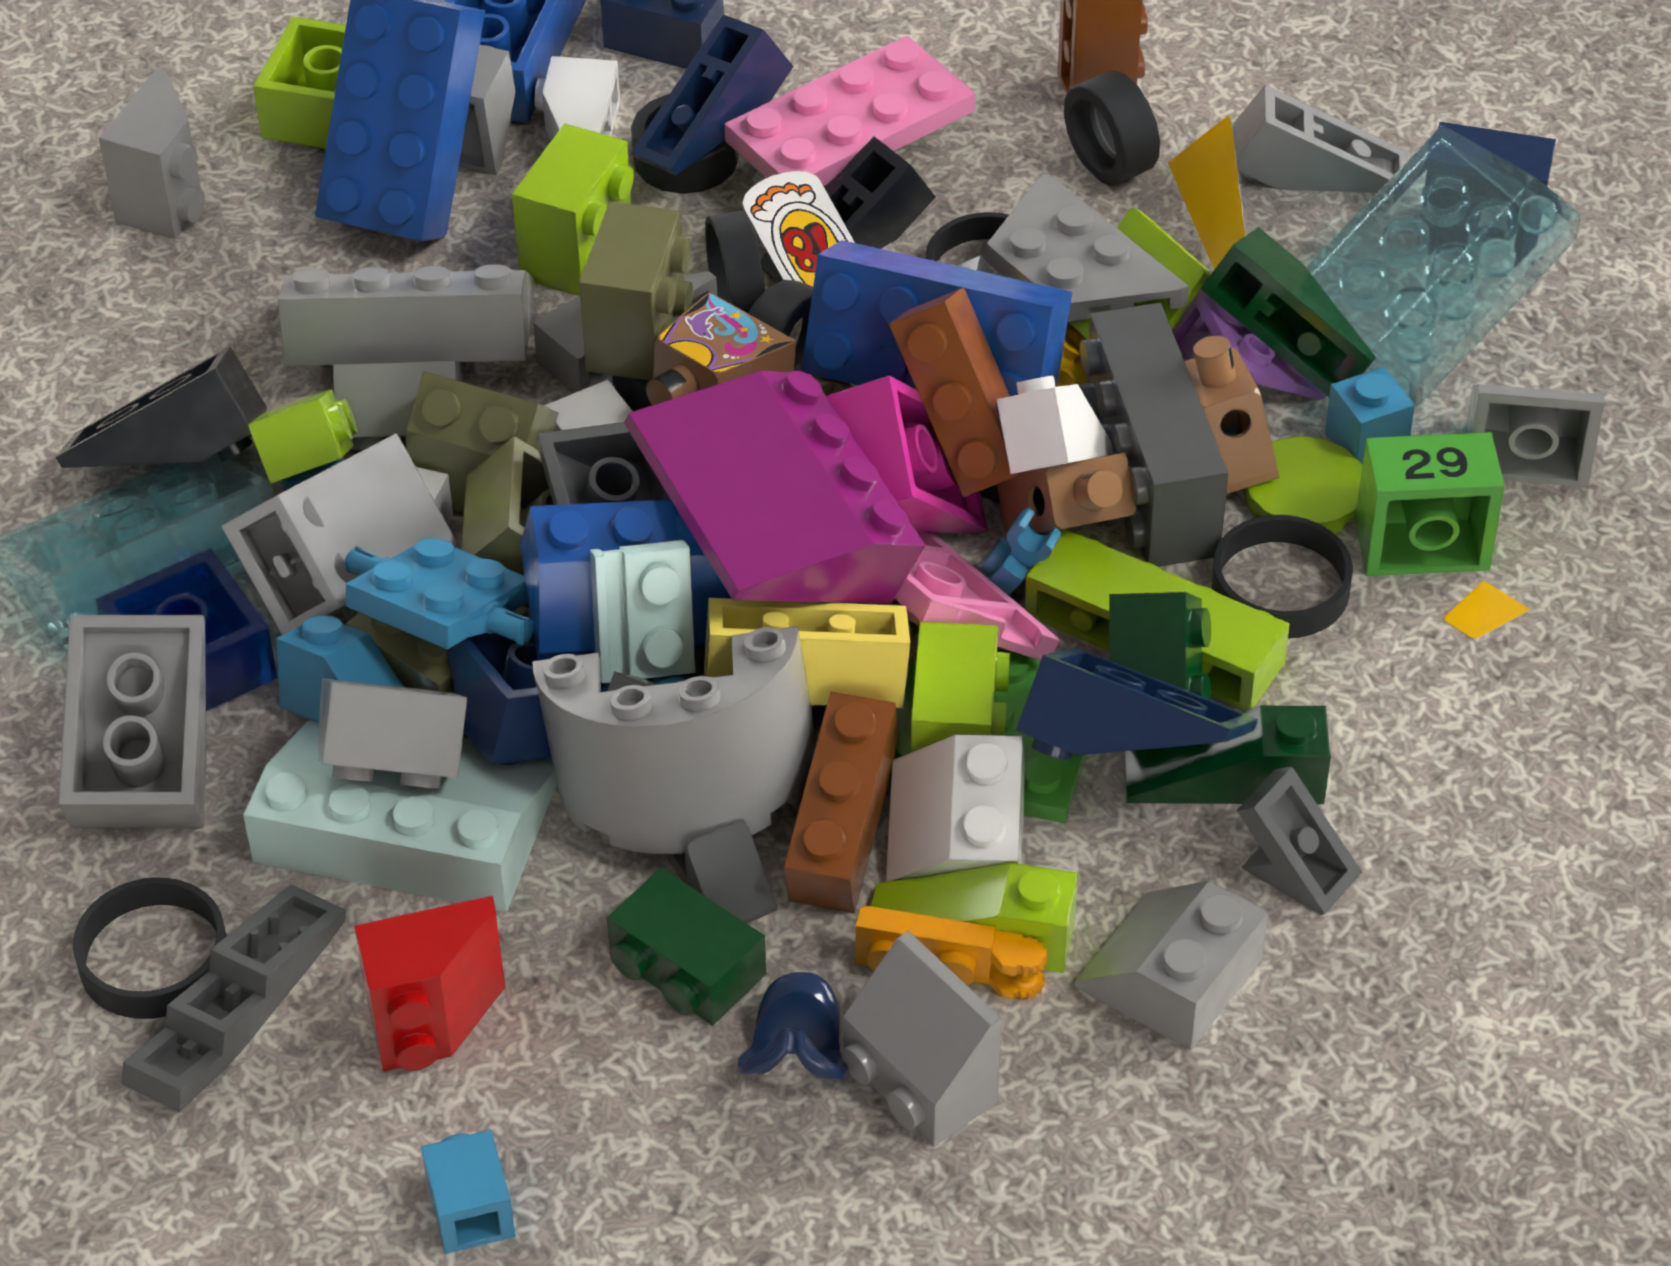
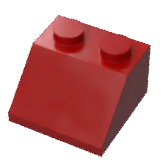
M493 896L354 926L367 1003L383 1072L398 1068L410 1071L420 1070L430 1066L438 1059L451 1057L505 989Z

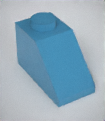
M322 615L311 617L305 620L301 626L276 638L280 707L319 723L322 678L404 687L371 636L366 632L343 624L338 618Z

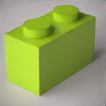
M332 389L265 412L248 424L270 484L341 459L353 447L352 435L358 433L356 421L347 400L336 401Z
M920 621L911 721V753L953 735L1005 736L1007 702H994L995 691L1008 692L1010 653L997 652V625Z

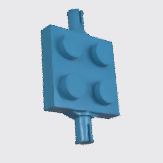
M429 537L417 542L416 545L393 558H382L356 546L355 549H351L345 558V570L359 575V577L346 583V607L448 650L468 637L485 632L488 634H499L515 641L517 644L523 645L524 642L527 643L533 634L534 621L531 618L512 612L529 602L525 576L504 568L503 564L498 561L482 559L455 548L447 540Z

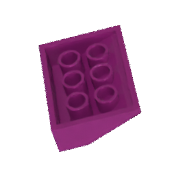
M757 371L631 412L624 421L626 428L733 600L892 603L926 546L910 523L907 513L898 505L880 478L878 470L870 463L852 436L850 428L840 418L823 393L820 383L811 374L801 371Z

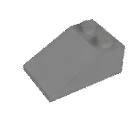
M70 615L58 803L70 828H203L206 785L204 616Z

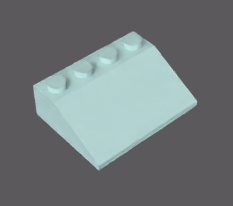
M310 719L266 764L243 814L253 863L457 903L493 896L495 909L502 912L508 911L557 785L552 757L519 761L511 765H491L470 738L465 737L462 738L458 778L441 777L439 789L399 784L401 772L374 769L373 781L332 777L333 765L322 764L318 761L319 723Z

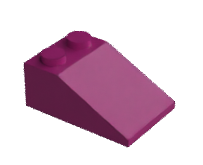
M886 376L826 396L840 418L850 428L852 436L870 463L878 470L880 478L898 505L907 513L910 523L917 532L979 534L988 531L980 491L963 497L916 389L891 376Z

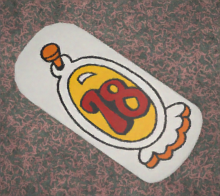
M791 171L772 175L754 185L744 196L743 208L783 280L800 281L813 287L818 254L841 240L855 243L824 186L814 174L806 171Z

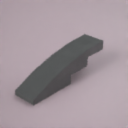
M290 884L210 949L209 971L167 1005L166 1027L123 1062L122 1084L180 1112L217 1078L251 1041L328 946L345 922L346 909Z

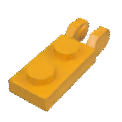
M866 905L863 908L860 907L855 927L854 964L868 966L875 971L896 939L909 931L967 986L972 982L989 984L1000 997L1009 999L1019 997L1020 1000L1023 998L1030 1000V997L1036 998L1037 993H1042V987L1045 985V974L1041 973V970L1044 971V965L1047 964V948L1043 947L1044 943H1040L1038 938L1033 939L1030 935L1029 937H1023V934L996 930L994 926Z

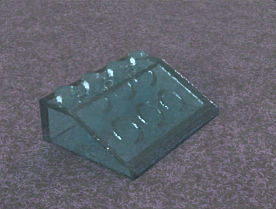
M1441 125L1306 268L1375 355L1376 359L1368 369L1371 371L1384 366L1416 408L1574 243L1578 235L1581 214L1535 176L1446 126Z
M217 453L202 462L166 463L0 536V570L45 635L67 652L70 615H163L165 613L164 607L184 598L194 600L209 596L221 588V581L241 572L248 574L221 526L273 498L275 495L270 481L230 459L221 461Z

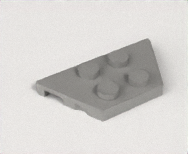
M1049 173L1039 176L987 243V263L1002 276L1071 291L1072 298L1068 322L1086 320L1090 318V313L1134 307V302L1165 298L1170 309L1182 308L1188 305L1189 286Z

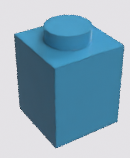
M1383 366L1331 384L1325 434L1331 442L1346 448L1363 465L1366 438L1411 435L1415 405Z
M492 1130L470 1135L455 1134L446 1137L440 1142L421 1146L427 1186L445 1254L516 1237L511 1199Z

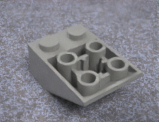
M397 433L274 496L221 526L282 635L301 626L305 620L311 617L328 616L346 606V583L359 577V575L347 572L344 563L348 552L351 549H355L356 546L382 558H393L416 545L417 542L429 537L447 540L453 546L458 544Z

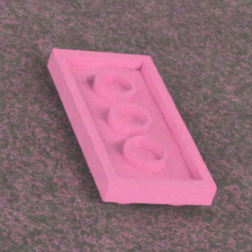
M905 36L724 123L725 141L765 178L784 172L806 171L816 175L822 185L825 186L837 177L873 136L895 151L974 112L976 93L909 36Z

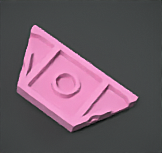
M917 532L926 546L894 598L902 606H906L907 618L917 625H920V621L997 625V647L1041 660L1043 655L1055 652L1060 641L1056 635L934 532Z

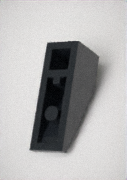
M875 136L870 139L825 189L854 242L879 249L897 240L936 198L915 169ZM767 252L761 258L762 269L776 281L780 282L783 279Z

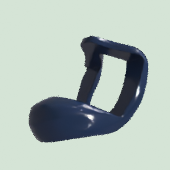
M793 972L777 978L769 985L759 1006L752 1046L738 1058L737 1072L739 1074L767 1073L779 1064L787 1054H796L802 1065L818 1078L827 1080H844L848 1078L849 1067L843 1062L840 1052V1007L832 988L826 980L810 972Z

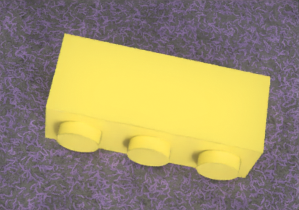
M709 598L704 676L712 678L733 675L732 635L750 633L756 629L766 627L782 629L798 626L811 707L827 705L830 692L832 691L896 703V708H903L910 652L906 606Z

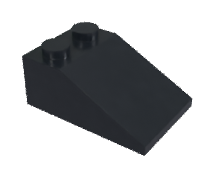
M231 346L75 432L55 458L61 468L202 462L216 453L221 461H224L253 444L248 424L265 413L267 406Z

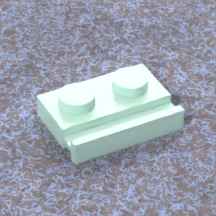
M684 540L620 546L619 550L610 551L591 549L595 653H599L601 683L611 682L614 671L638 676L643 679L695 673L690 547Z

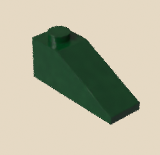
M1259 227L1233 244L1200 288L1328 397L1331 384L1365 373L1376 359L1372 351L1305 265Z
M1260 705L1240 711L1258 718L1255 730L1230 741L1124 751L1126 803L1243 804L1274 769L1293 767L1317 804H1325L1331 759L1326 706Z

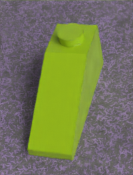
M1009 862L877 883L871 906L994 926L996 930L1023 934V937H1029L1030 935L1033 939L1038 938L1040 943H1044L1043 947L1047 948V964L1044 965V970L1065 973L1075 924L1078 873Z

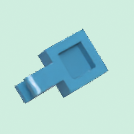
M1030 508L1019 512L1007 532V541L1002 537L999 538L979 565V568L986 572L985 576L1007 595L1024 580L1028 571L1035 563L1046 560L1051 555L1061 537V531L1057 528H1054L1045 536L1031 528L1028 524L1035 512Z

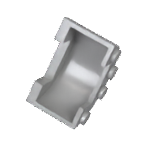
M798 626L782 629L766 627L756 629L750 633L732 635L733 675L712 678L697 676L682 682L644 687L629 685L618 690L601 692V662L599 653L577 656L561 654L547 660L532 661L563 808L574 824L585 833L595 829L608 835L610 846L639 853L679 854L685 853V845L689 841L739 820L745 821L751 835L772 825L770 814L787 802L796 806L803 797L817 744Z

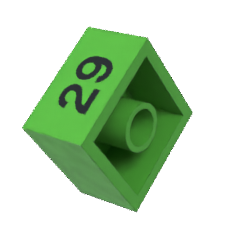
M1492 432L1366 438L1355 518L1366 576L1490 570L1505 487Z

